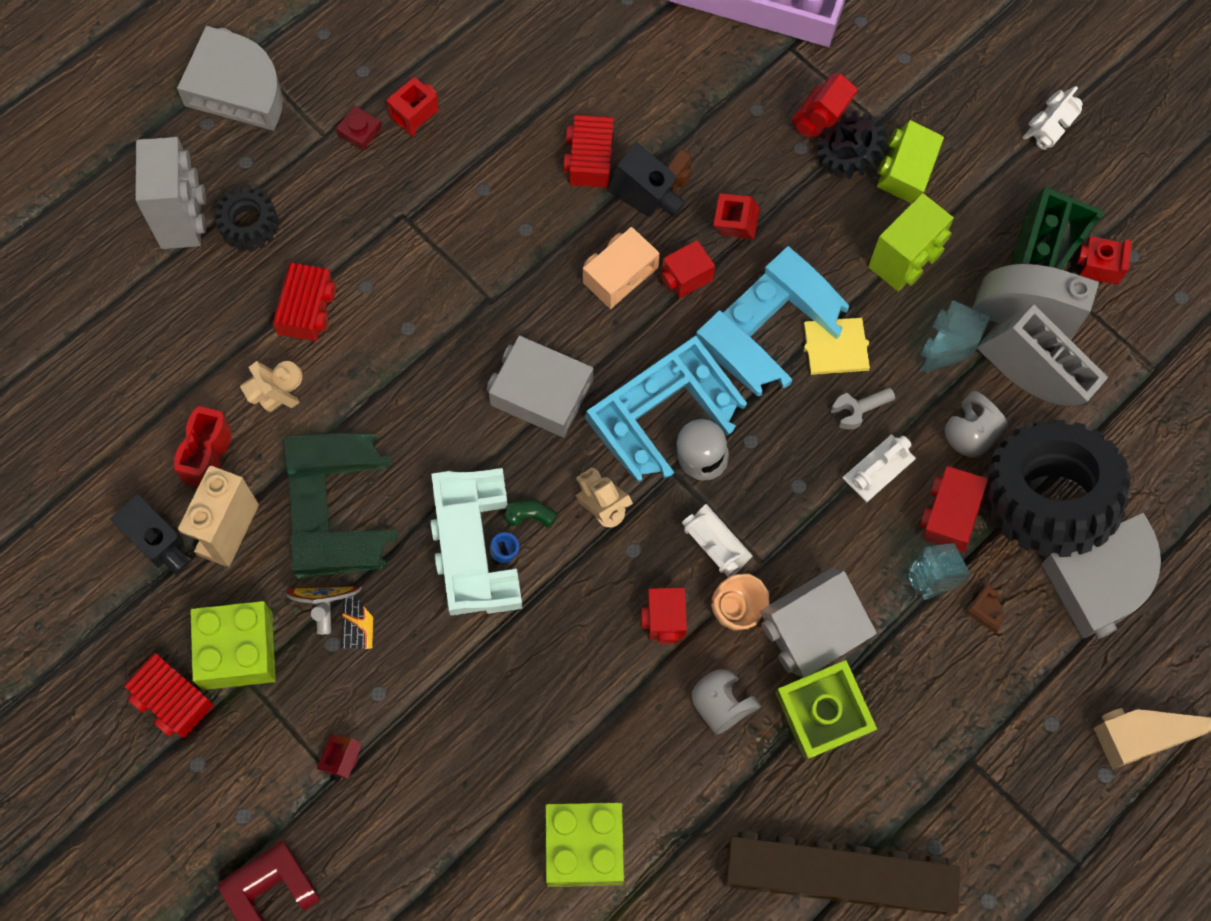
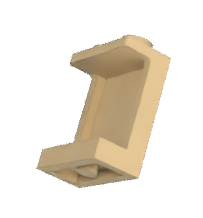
M209 466L178 529L182 534L199 540L194 550L197 556L230 567L259 504L243 477Z

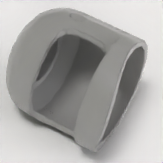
M971 391L962 401V409L965 412L964 419L952 416L945 425V437L949 445L961 455L980 457L1008 428V422L989 399L978 391ZM971 402L979 404L983 408L980 417L973 411Z
M705 419L693 420L683 426L678 434L676 443L678 462L682 470L691 477L702 481L720 476L726 469L729 459L726 437L723 430L716 423ZM724 455L723 461L717 469L709 473L702 472V468L713 465Z
M726 669L708 673L699 680L692 691L694 707L715 735L725 732L737 722L762 707L755 696H751L740 703L735 699L732 694V687L738 681V677Z

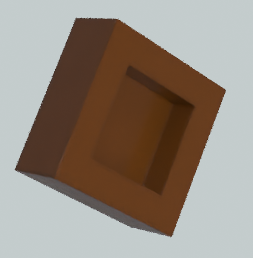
M682 150L678 152L667 167L677 177L671 189L674 193L679 186L684 188L693 173L690 170L691 155Z

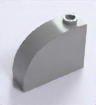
M206 26L177 87L184 106L274 131L281 115L283 97L275 67L270 57L258 44L244 36L235 34L225 28L217 29Z
M1032 264L1004 266L991 271L984 277L979 286L971 314L1000 323L1034 304L1071 340L1091 312L1099 282L1048 266Z
M1034 304L997 324L976 347L1007 378L1035 397L1056 405L1077 406L1088 402L1108 378Z
M1142 513L1121 522L1116 533L1109 536L1108 541L1102 546L1096 547L1093 544L1092 551L1081 555L1077 551L1072 552L1071 557H1059V554L1052 553L1043 561L1042 566L1082 638L1084 639L1095 634L1097 639H1100L1117 630L1115 624L1121 622L1137 610L1152 594L1159 578L1161 557L1155 532L1145 514Z

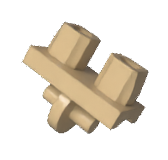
M257 361L249 366L253 376L241 384L240 388L250 403L255 405L260 402L263 408L269 412L281 404L293 408L300 403L297 397L289 393L295 390L302 381V371L297 364L283 361L274 370Z
M594 467L577 476L576 480L582 489L581 492L575 495L579 504L595 515L596 520L605 527H615L620 524L625 517V507L633 504L630 496L614 485L609 478H601L598 470Z

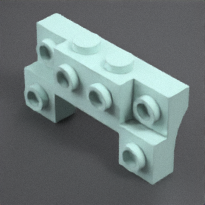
M503 468L478 472L447 471L431 474L437 519L431 520L433 540H440L441 553H435L438 575L444 574L450 615L485 610L487 614L523 609L517 569L491 573L488 571L480 512L505 509L508 505Z

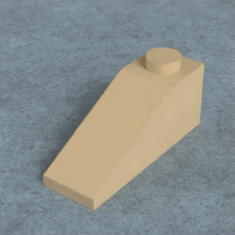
M1119 708L1102 716L1104 722L1093 728L1113 770L1211 733V718L1141 709L1125 714L1123 708Z

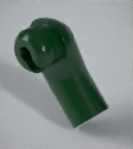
M536 499L512 501L506 506L507 511L504 514L505 521L513 526L520 524L522 518H533L547 528H551L558 517V513Z

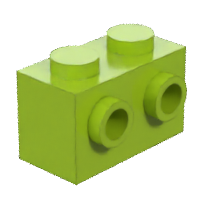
M911 120L901 129L896 128L888 141V145L891 147L890 152L882 160L877 171L881 175L877 187L912 203L925 192L944 136Z

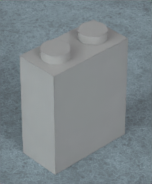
M519 335L514 346L509 344L502 357L504 365L499 374L494 373L488 382L487 392H489L490 405L564 438L593 383L594 368Z
M828 569L760 610L764 619L761 626L770 641L777 643L781 651L778 654V658L782 666L788 673L792 672L803 678L813 674L877 634L845 571L839 569Z

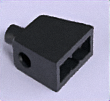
M635 142L617 165L608 188L609 193L647 217H652L659 207L675 217L686 202L671 191L677 179L676 175L637 142Z
M138 494L110 518L120 532L157 568L165 564L175 575H178L192 562L181 550L184 542L180 536ZM163 538L160 544L153 546L157 539Z

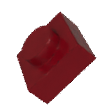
M354 106L336 127V132L339 137L363 151L382 129L381 121Z
M330 734L316 769L328 775L348 779L357 763L362 743L352 738Z

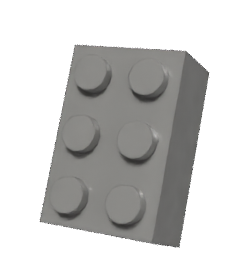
M178 137L136 140V202L160 248L201 246V234L206 233V221L204 214L201 213V204H206V193L204 185H199L197 169L191 168L189 151L183 150Z

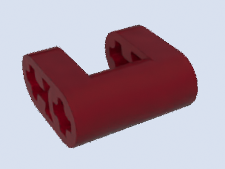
M284 839L217 883L222 897L237 921H265L253 900L282 880L303 911L321 900L309 877Z

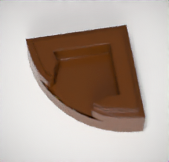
M987 582L966 611V614L996 634L1003 622L1002 606L997 591Z

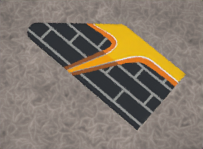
M354 595L344 598L341 649H372L373 616Z

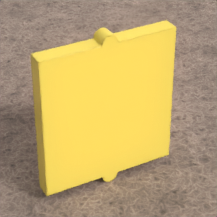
M862 318L837 319L836 324L842 327L841 335L838 339L834 338L816 321L804 322L806 339L804 352L808 354L810 375L869 371L870 366L867 353L869 341L865 340Z

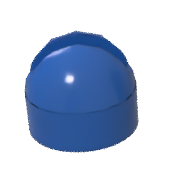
M506 532L497 534L490 544V555L499 563L512 561L519 551L517 538ZM502 542L506 556L501 554L498 543Z

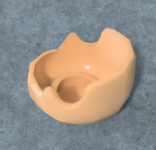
M737 574L719 584L712 596L713 602L711 607L714 616L721 625L733 631L746 630L757 625L762 618L760 610L770 605L769 591L757 577L751 574Z

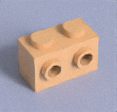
M631 227L624 234H616L608 243L607 248L599 255L595 253L586 260L583 266V284L611 309L658 269L660 253Z

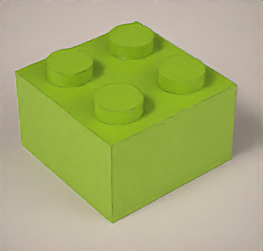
M922 193L879 236L868 268L898 292L906 283L910 286L913 285L924 271L922 267L927 262L933 264L944 252L945 248L942 246L952 234L949 228L954 217Z
M265 601L191 609L193 682L202 690L276 682L272 611Z
M847 660L778 688L775 692L804 760L877 730Z
M622 803L546 804L547 887L623 885Z

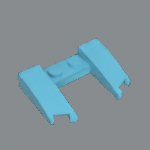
M789 246L765 267V274L724 313L719 310L697 331L696 335L713 359L757 396L762 395V384L779 380L783 389L792 383V378L751 338L771 316L789 300L834 338L838 339L842 331V327L836 324L839 312L841 310L847 313L849 305L834 288Z
M697 336L691 338L586 411L585 420L637 482L642 481L643 474L661 472L663 478H668L674 474L669 464L636 422L640 417L685 387L704 411L728 436L736 426L729 422L736 407L744 409L747 404Z

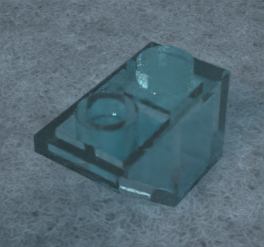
M952 300L947 312L940 310L933 328L938 330L935 339L930 337L927 339L920 355L926 358L921 370L930 372L971 358L981 340L990 316Z
M955 543L924 548L910 567L911 572L909 573L913 588L916 592H921L925 600L963 585L971 576Z

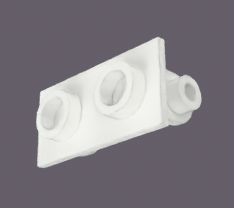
M1075 86L1065 92L1062 90L1055 92L1047 100L1046 104L1048 107L1046 110L1038 113L1029 122L1028 125L1031 128L1022 138L1025 140L1034 136L1037 139L1038 147L1043 150L1053 147L1065 132L1058 121L1064 128H1067L1082 112V101L1072 96L1078 87Z
M891 434L843 476V479L867 503L916 459L909 452V448L912 446L911 442L905 436L896 438Z
M707 504L695 516L691 514L682 522L685 526L684 532L686 534L689 533L720 567L719 571L725 573L728 578L736 575L753 557Z

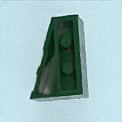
M1044 187L1028 204L1010 265L1032 264L1062 270L1078 246L1088 236L1090 230L1104 215L1105 211Z

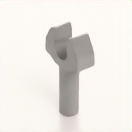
M890 387L860 400H856L849 393H845L837 398L832 406L831 413L839 412L842 409L850 410L852 415L842 419L839 428L856 429L861 426L864 412L895 400V395Z

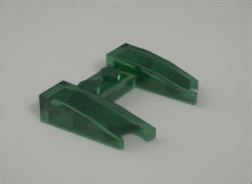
M335 433L284 437L292 516L293 572L297 578L386 568L387 561L380 557L387 541L397 543L399 538L397 530L330 533L326 475L392 467L390 457L388 455L380 457L372 443L377 441L374 434Z

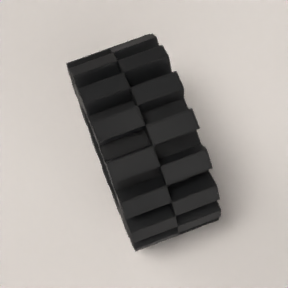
M245 186V192H241L239 187L234 188L236 194L233 196L229 192L225 193L226 202L220 199L217 203L219 209H215L214 214L217 218L215 219L217 227L228 245L231 247L236 245L237 249L241 251L244 250L246 245L249 251H255V244H258L261 249L265 247L263 240L266 239L271 242L274 239L272 233L277 234L278 232L277 224H279V218L270 197L266 193L263 195L262 190L258 188L253 193L251 186ZM245 211H256L259 213V220L252 226L238 227L235 224L236 217Z

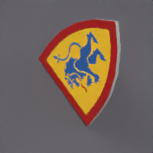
M362 586L292 587L287 590V597L298 602L316 604L311 611V617L316 621L317 634L324 635L331 633L330 601L356 595L361 591Z

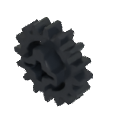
M854 110L849 118L843 113L840 116L841 121L831 126L830 130L824 129L821 132L824 139L817 141L820 149L817 154L828 172L833 170L836 177L841 176L845 172L847 178L851 179L856 171L861 176L865 175L864 168L870 167L875 169L874 160H883L885 156L882 150L889 147L886 140L888 134L878 117L872 119L870 112L867 111L860 117L858 111Z

